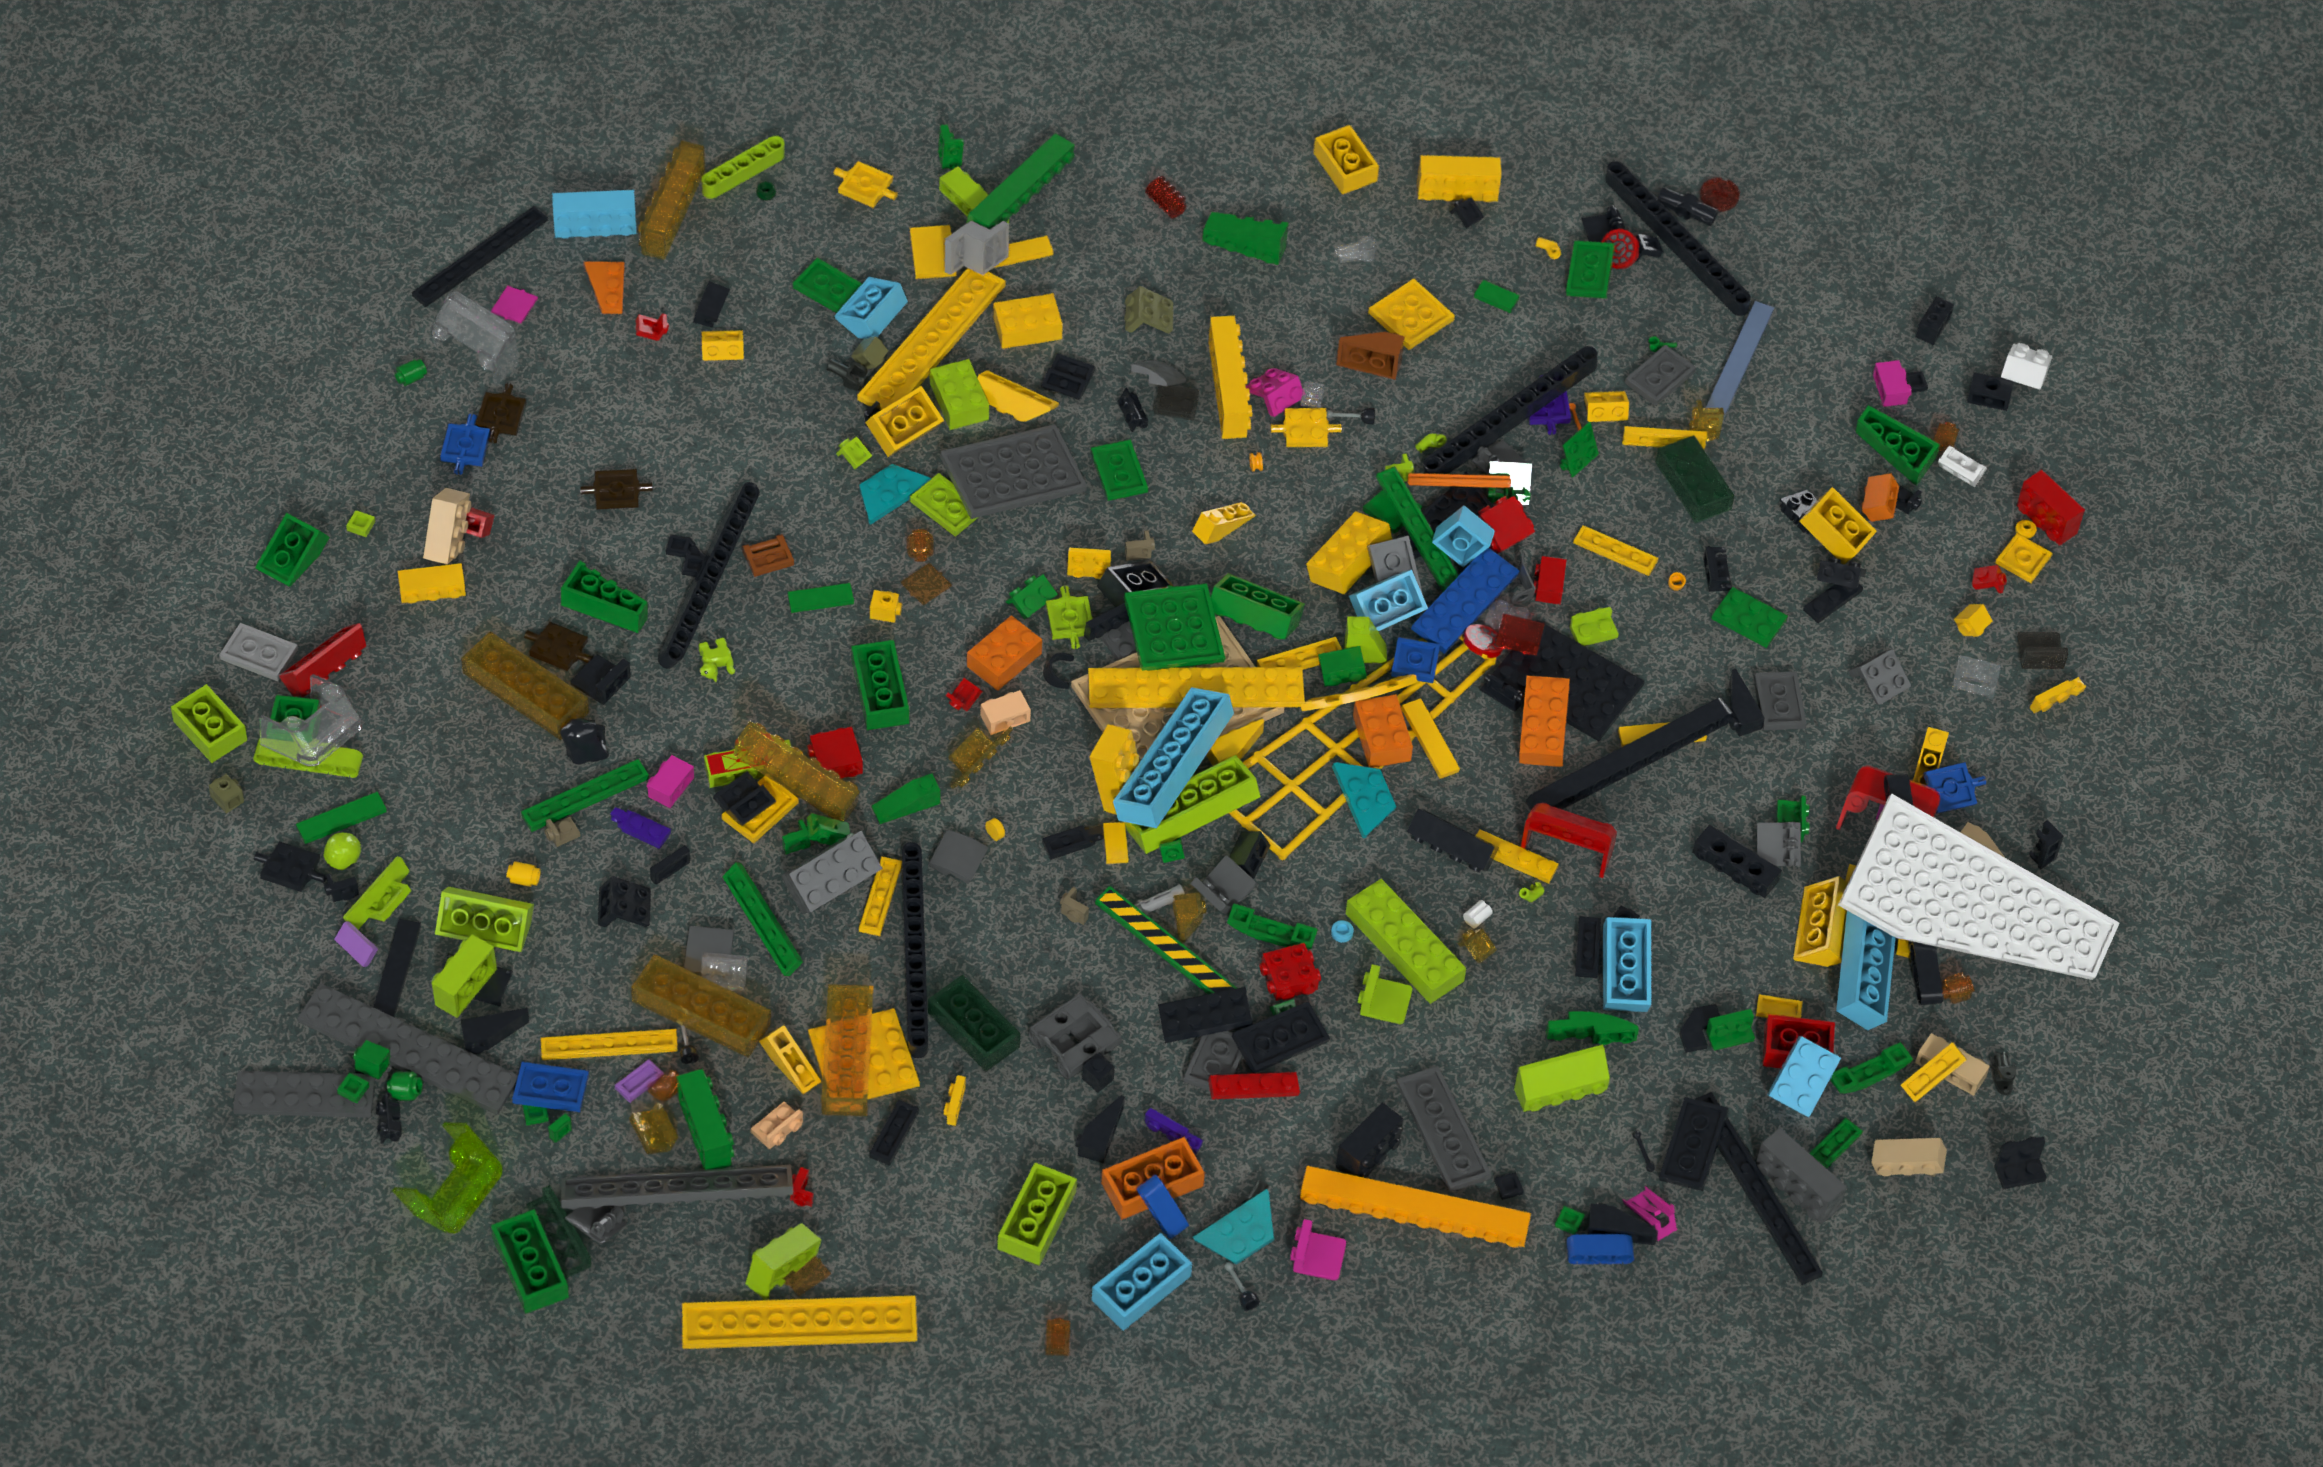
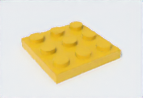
M1412 279L1369 307L1368 311L1388 332L1405 336L1404 346L1408 350L1453 322L1455 318L1451 311L1415 279Z

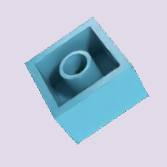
M1463 505L1437 526L1432 543L1460 566L1464 567L1490 547L1495 530Z

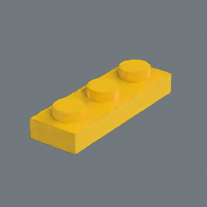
M1952 1042L1903 1082L1901 1086L1911 1099L1917 1102L1968 1059Z

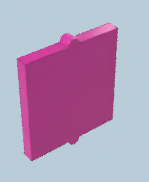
M507 286L492 308L491 313L502 316L505 320L510 319L522 324L538 297L526 293L525 290H518Z

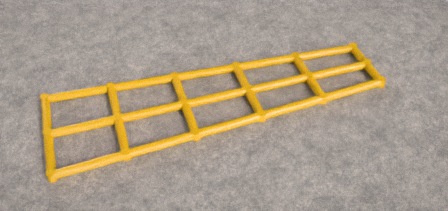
M1463 635L1459 638L1463 643L1437 663L1435 676L1469 649L1464 643L1465 637ZM1421 638L1420 640H1418V641L1427 642V641H1426L1425 639H1423V638ZM1482 654L1481 657L1485 661L1452 692L1448 691L1435 679L1433 683L1417 681V683L1408 686L1397 695L1399 704L1427 683L1444 697L1429 712L1434 720L1496 663V657L1487 658L1488 655ZM1394 658L1369 674L1367 679H1362L1358 683L1351 685L1343 693L1367 687L1392 669ZM1340 705L1320 708L1309 717L1303 718L1299 724L1260 751H1256L1254 755L1243 762L1248 769L1258 762L1284 785L1283 788L1247 817L1237 809L1228 813L1243 828H1246L1248 831H1261L1253 822L1290 792H1293L1319 815L1283 849L1262 832L1271 845L1269 849L1280 860H1285L1288 855L1346 802L1342 793L1325 809L1302 790L1299 785L1336 755L1347 764L1363 766L1344 750L1359 738L1357 728L1339 743H1335L1314 725L1316 721ZM1307 729L1330 750L1291 780L1265 757ZM1411 729L1410 731L1408 730L1411 741H1413L1416 735ZM1384 766L1374 768L1381 770Z

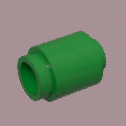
M413 359L396 368L395 378L399 384L403 383L404 386H407L424 378V375L427 374V369L421 359Z

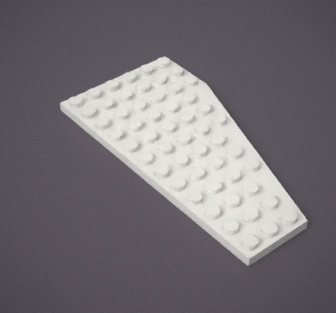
M1893 794L1888 797L1838 904L1840 907L1895 938L2090 980L2096 977L2119 925V922Z

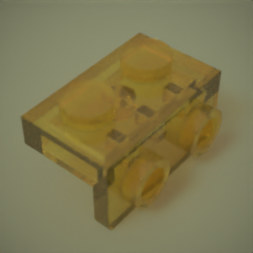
M1701 399L1697 400L1696 406L1692 407L1693 420L1689 421V430L1707 432V441L1719 439L1724 418L1723 408H1703Z
M660 1102L655 1103L651 1111L632 1113L629 1117L646 1154L668 1152L678 1139L677 1132Z

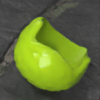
M336 833L326 843L324 859L331 867L345 870L351 864L357 862L361 853V844L356 836L350 833Z

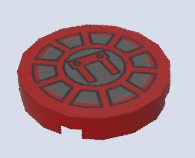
M1612 230L1601 241V243L1615 244L1612 268L1626 269L1633 265L1638 258L1639 241L1628 230Z
M1470 625L1466 628L1463 635L1465 637V645L1472 652L1480 656L1482 654L1488 655L1487 658L1498 657L1505 646L1504 640L1499 633L1485 625Z

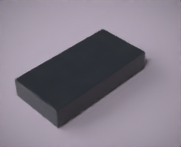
M684 845L650 868V880L657 885L689 864L690 850Z

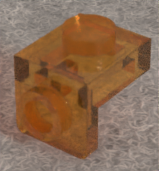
M1950 422L1939 423L1934 441L1940 444L1939 450L1946 451L1949 446L1954 448L1959 434V429L1956 428L1957 425Z

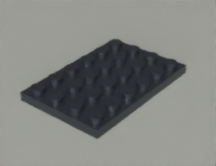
M1538 619L1492 673L1502 680L1504 684L1522 691L1524 696L1527 676L1570 679L1566 723L1598 742L1644 686L1645 682Z

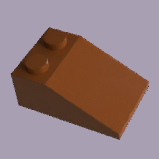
M1378 332L1340 337L1336 365L1396 380L1402 362L1405 336L1389 332Z

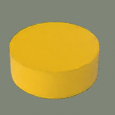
M993 818L986 822V831L994 841H998L1005 836V829L998 819Z

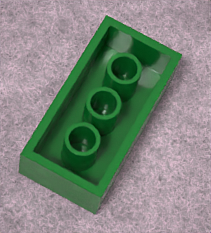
M1229 573L1214 586L1211 595L1216 615L1227 616L1236 623L1247 624L1256 631H1264L1276 639L1284 640L1299 626L1305 603Z
M894 640L851 646V661L866 729L873 730L909 724V705Z
M700 1069L677 1076L678 1100L703 1169H723L732 1166L731 1157H734L732 1148L734 1141L731 1132H726L725 1127L727 1123L724 1114L719 1113L718 1108H720L718 1097L712 1094L711 1089H713L711 1078L710 1076L706 1077L704 1070Z
M535 1209L491 1225L492 1239L525 1314L569 1298L568 1284Z

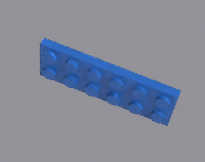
M1487 548L1465 568L1412 625L1411 630L1429 643L1440 644L1439 650L1445 654L1464 634L1466 628L1472 625L1518 576L1520 571L1490 548Z

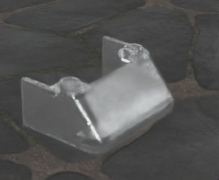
M452 291L445 298L431 326L433 346L437 348L442 342L452 336L479 353L481 366L493 372V381L497 386L518 366L515 331L503 319L459 292Z
M312 674L310 676L311 699L320 701V709L304 721L298 717L291 716L279 723L263 715L259 717L260 745L306 766L320 764L362 728V718L344 689L335 683Z

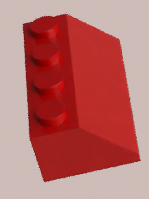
M357 623L342 628L279 675L293 697L308 695L313 691L312 686L316 683L319 685L330 678L328 674L332 671H335V673L346 666L345 662L350 658L354 660L362 654L361 650L367 645L361 624Z

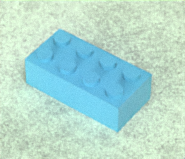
M634 190L552 193L555 238L628 236L636 234Z
M1607 917L1603 924V1010L1647 1012L1651 1006V919Z
M1159 1233L1093 1286L1092 1301L1124 1331L1191 1277L1192 1262L1163 1234Z

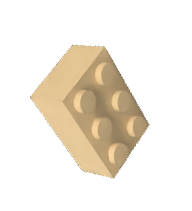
M445 488L433 497L424 559L448 564L453 559H456L460 553H463L465 547L463 535L468 528L466 516L471 509L470 493Z

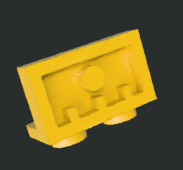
M743 330L702 332L703 360L744 359Z
M1625 391L1584 393L1588 422L1628 420L1629 400Z

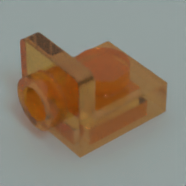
M1061 1318L1047 1320L1046 1355L1069 1356L1070 1321Z

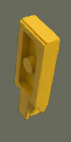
M2079 677L2071 681L2067 680L2035 696L2030 709L2033 713L2040 710L2045 712L2055 702L2063 703L2070 695H2079L2085 690L2086 685H2084Z

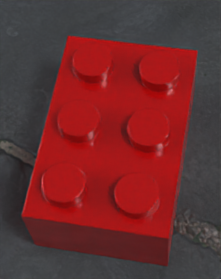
M2040 470L2023 482L2017 502L2019 511L2022 514H2026L2036 527L2041 528L2048 538L2055 541L2059 546L2078 534L2085 509L2043 470Z
M1768 1014L1764 1028L1762 1066L1782 1068L1798 1036H1802L1834 1054L1835 1022Z

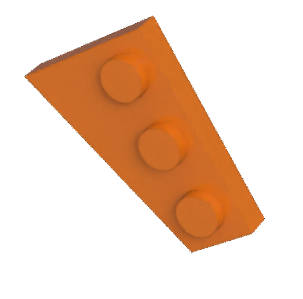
M584 262V268L587 271L602 314H623L625 263Z

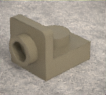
M1149 530L1144 531V540L1125 542L1126 561L1151 558V551L1155 550L1154 538H1150Z
M570 816L554 824L551 819L546 820L547 829L544 830L545 835L549 841L553 840L556 847L580 837V831Z

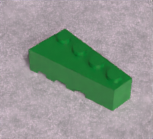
M1211 212L1203 228L1202 241L1212 246L1216 245L1231 252L1235 251L1250 258L1254 257L1266 263L1278 265L1286 249L1289 223L1273 224V220L1265 219L1264 222L1254 221L1253 217L1238 219L1236 215Z
M1869 405L1858 419L1856 434L1917 486L1937 458L1940 444Z
M582 561L578 562L561 587V606L636 633H639L648 619V602L628 589H621L615 581L611 579L608 581L603 578L600 572L595 569L590 570Z

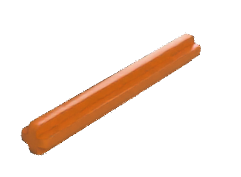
M1409 473L1408 485L1510 488L1511 476Z

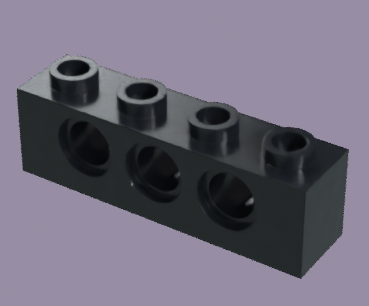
M1710 824L1694 843L1692 853L1699 860L1713 865L1718 872H1724L1734 882L1743 884L1755 895L1766 898L1780 880L1782 872L1780 868Z

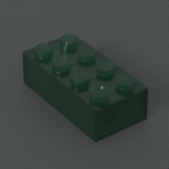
M1695 435L1658 448L1655 463L1695 523L1732 510L1735 495Z
M963 974L928 998V1014L985 1072L1020 1048L1021 1033Z

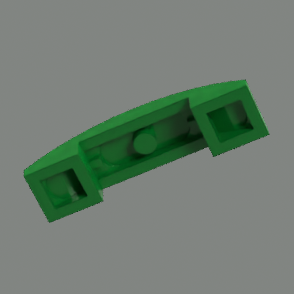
M1233 903L1227 924L1257 940L1279 946L1290 947L1305 943L1307 949H1312L1318 931L1317 928L1297 923L1296 927L1254 915V909Z
M1900 1042L1884 1049L1880 1056L1851 1069H1848L1846 1066L1833 1072L1830 1081L1840 1094L1859 1091L1895 1074L1911 1063L1913 1058Z

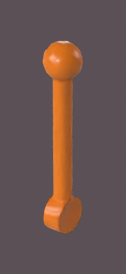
M1569 403V409L1579 431L1582 427L1575 411L1576 405Z

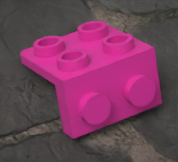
M1276 368L1268 369L1265 374L1251 380L1250 384L1246 385L1251 394L1264 398L1269 415L1273 417L1305 397L1298 375Z
M1304 1219L1302 1228L1297 1227L1295 1240L1299 1241L1298 1246L1292 1248L1290 1260L1294 1261L1293 1272L1329 1280H1338L1346 1248V1240L1311 1232L1313 1221Z

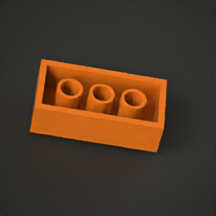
M1540 676L1526 677L1519 763L1563 767L1570 679Z
M1185 1137L1102 1170L1101 1184L1121 1220L1148 1209L1136 1188L1153 1175L1158 1176L1173 1199L1203 1187L1205 1172Z

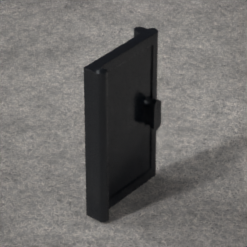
M448 953V954H447L446 962H447V960H448L451 956H454V955ZM497 967V970L473 999L501 1006L502 997L513 971Z

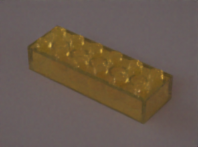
M681 140L678 148L675 147L672 161L668 162L666 166V174L660 179L659 189L653 194L652 204L646 209L645 220L639 224L638 232L641 233L639 246H641L643 255L666 259L705 173L704 146Z
M491 631L461 658L463 674L559 740H562L560 730L570 720L584 718L589 714L588 698Z
M749 721L735 741L733 755L832 819L846 822L858 804L860 794L858 787L852 782L847 781L846 783L840 779V776L835 771L826 770L821 767V763L816 759L807 758L799 748L795 746L790 747L784 743V739L780 736L768 733L766 728L760 723L754 724Z
M655 954L631 987L632 1002L748 1058L758 1045L759 1040L762 1039L771 1026V1010Z
M828 984L822 1115L867 1116L873 986Z

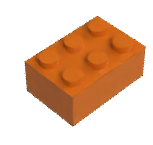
M1011 615L967 652V667L998 691L1042 654V639Z
M1397 694L1355 701L1353 718L1368 767L1374 768L1411 761L1413 745Z

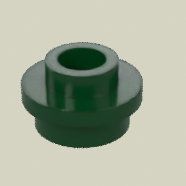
M762 182L756 189V195L761 200H771L776 196V188L771 182Z

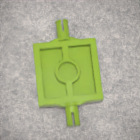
M1064 586L1060 588L1061 598L1046 601L1052 640L1070 638L1071 648L1075 649L1076 644V649L1080 647L1078 637L1084 636L1086 622L1092 620L1088 596H1070L1069 587L1065 586L1064 589Z

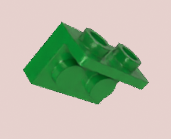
M948 124L940 125L938 154L942 169L962 167L963 139H954V134L949 131Z
M813 813L807 817L809 840L833 845L851 834L849 823Z
M1752 1009L1709 1018L1706 1034L1713 1050L1741 1045L1755 1040L1751 1028L1754 1019Z

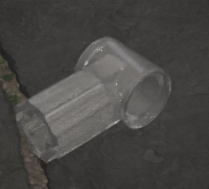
M1364 236L1356 243L1336 246L1338 262L1340 264L1357 260L1372 262L1376 258V240L1371 236Z

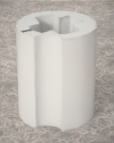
M1479 900L1463 914V918L1469 926L1477 928L1492 915V909L1485 901Z

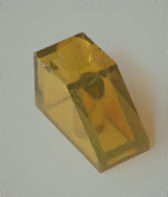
M1199 892L1173 896L1172 907L1179 942L1181 943L1187 941L1202 923L1203 914H1206L1205 901H1201Z

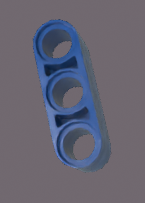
M1153 1175L1136 1188L1158 1225L1170 1240L1189 1227L1187 1220L1157 1175Z
M1578 1234L1569 1236L1566 1239L1568 1262L1571 1264H1577V1262L1578 1264H1600V1262L1601 1264H1622V1262L1623 1264H1629L1634 1261L1633 1240L1630 1235Z

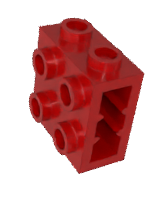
M1505 496L1495 502V507L1490 508V506H1487L1478 511L1480 514L1478 517L1495 530L1489 548L1496 554L1517 544L1535 532L1533 522L1527 518L1521 502L1515 496L1509 499Z
M852 727L838 728L834 731L810 735V744L807 745V752L809 758L813 757L814 762H812L814 775L819 776L821 783L863 774V760Z
M1305 943L1263 953L1262 963H1259L1262 976L1266 975L1268 980L1266 982L1268 992L1274 995L1276 1001L1281 999L1290 1000L1300 994H1312L1318 990L1319 981H1321L1320 971L1318 968L1315 969L1313 965V954L1311 950H1307Z

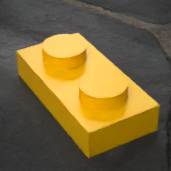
M957 1075L955 1083L950 1085L949 1096L951 1100L950 1103L946 1102L944 1108V1115L947 1116V1124L956 1126L966 1088V1077Z

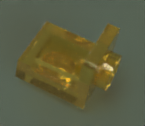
M1482 928L1475 931L1473 929L1468 930L1462 935L1463 939L1458 942L1460 947H1467L1477 963L1483 962L1497 950Z

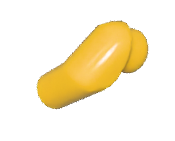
M1538 237L1536 247L1545 249L1552 259L1560 257L1561 250L1556 242Z

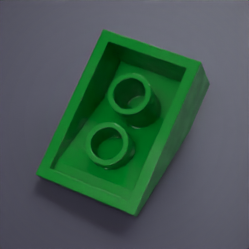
M286 513L255 569L291 587L320 556L330 537Z

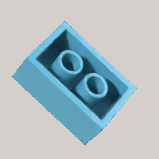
M1412 570L1400 572L1349 595L1357 617H1369L1378 631L1428 609Z
M1798 1036L1767 1096L1806 1117H1810L1841 1058L1806 1038Z

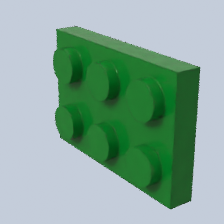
M1574 241L1566 296L1607 299L1615 251L1614 243Z
M816 258L793 282L795 290L835 313L844 306L862 285L859 281L819 258Z
M1131 440L1091 448V456L1108 501L1148 493V486Z
M1732 587L1712 615V620L1765 648L1769 646L1788 618V615Z

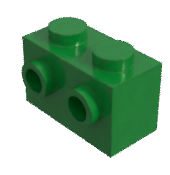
M1360 646L1318 654L1325 687L1367 679Z

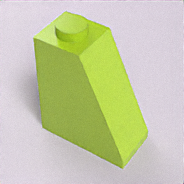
M1347 616L1344 649L1360 646L1364 663H1387L1386 643L1369 617Z

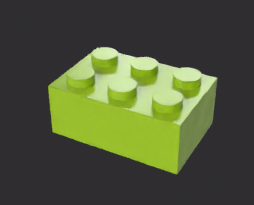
M969 359L930 369V385L949 430L989 420V403Z
M207 684L171 706L173 722L211 763L247 741L245 725Z
M473 934L467 940L462 941L458 952L447 960L445 968L432 979L435 1006L456 1018L460 1016L497 970L495 951L492 945Z

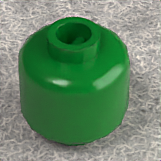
M413 1071L395 1072L387 1082L388 1093H391L392 1098L397 1099V1101H413L422 1093V1079Z

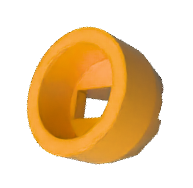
M1679 572L1671 574L1668 580L1669 587L1674 591L1681 590L1686 583L1685 576Z

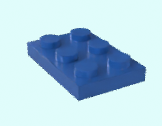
M522 1062L513 1094V1104L581 1112L589 1071Z

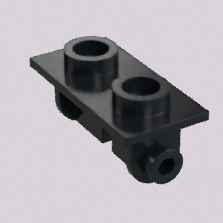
M1125 388L1118 399V405L1123 412L1126 423L1131 432H1134L1136 427L1146 428L1149 420L1144 411L1141 410L1142 406L1137 394L1129 392L1128 388Z
M1487 674L1484 679L1486 683L1480 688V691L1515 712L1524 702L1525 696L1522 694V691L1504 684L1495 674Z
M385 1093L381 1101H378L376 1105V1114L379 1115L377 1134L380 1135L381 1144L384 1143L386 1138L397 1142L402 1136L401 1121L393 1120L400 1119V1103L395 1098L388 1099V1093Z

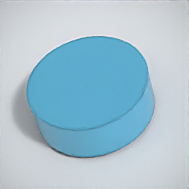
M1340 920L1332 925L1331 935L1338 942H1347L1352 938L1354 929L1349 922Z

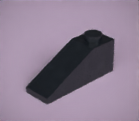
M1733 669L1730 677V710L1734 713V718L1729 725L1740 737L1761 730L1765 717L1737 669Z
M528 1008L460 1020L465 1050L473 1054H480L484 1050H489L529 1023Z
M1120 1095L1085 1126L1083 1134H1078L1075 1147H1078V1156L1101 1163L1105 1162L1124 1109L1125 1096Z
M1591 1203L1587 1234H1626L1632 1237L1633 1243L1656 1244L1658 1236L1656 1229L1615 1206L1605 1203Z

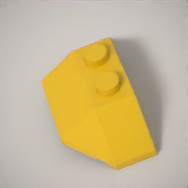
M988 370L978 375L979 383L989 405L995 407L998 412L1013 415L1018 421H1028L1055 409L1059 405V402L1053 401Z

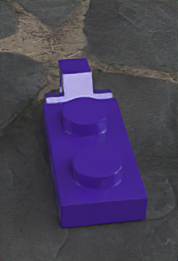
M615 807L610 813L611 820L618 823L617 825L622 829V832L658 849L662 847L671 834L670 828L629 810L625 812Z
M1149 1108L1146 1112L1145 1123L1150 1130L1164 1133L1171 1142L1185 1137L1193 1153L1197 1154L1203 1145L1202 1139L1189 1133V1129L1152 1108Z

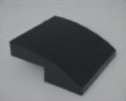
M1057 353L1051 368L1047 370L1041 387L1080 400L1096 368L1093 365Z
M748 771L713 796L717 804L741 826H744L776 803V800L765 786H760Z

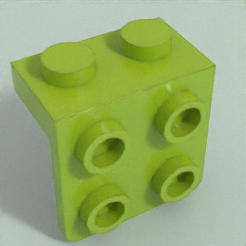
M1372 964L1370 973L1365 972L1363 985H1366L1365 991L1361 990L1358 998V1003L1361 1004L1360 1015L1403 1024L1413 990L1412 987L1379 978L1380 966Z

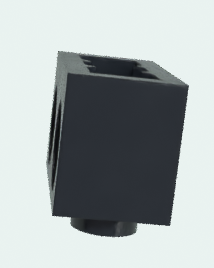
M1936 296L1919 322L1916 338L1934 346L1951 319L1954 304Z

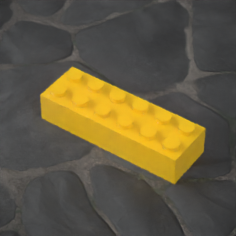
M1235 316L1210 317L1208 344L1222 439L1247 438V430H1251L1250 417H1252V406L1248 405L1250 392L1249 388L1245 386L1247 384V372H1243L1245 358L1240 353L1243 351L1242 340L1238 338L1240 336V324H1236Z

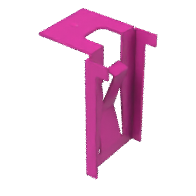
M1645 1186V1191L1628 1201L1623 1199V1202L1649 1224L1655 1225V1229L1658 1231L1657 1241L1677 1230L1674 1205H1669ZM1643 1195H1645L1656 1207L1650 1205ZM1647 1211L1654 1213L1655 1216L1661 1214L1662 1211L1669 1217V1224L1661 1227L1660 1221Z

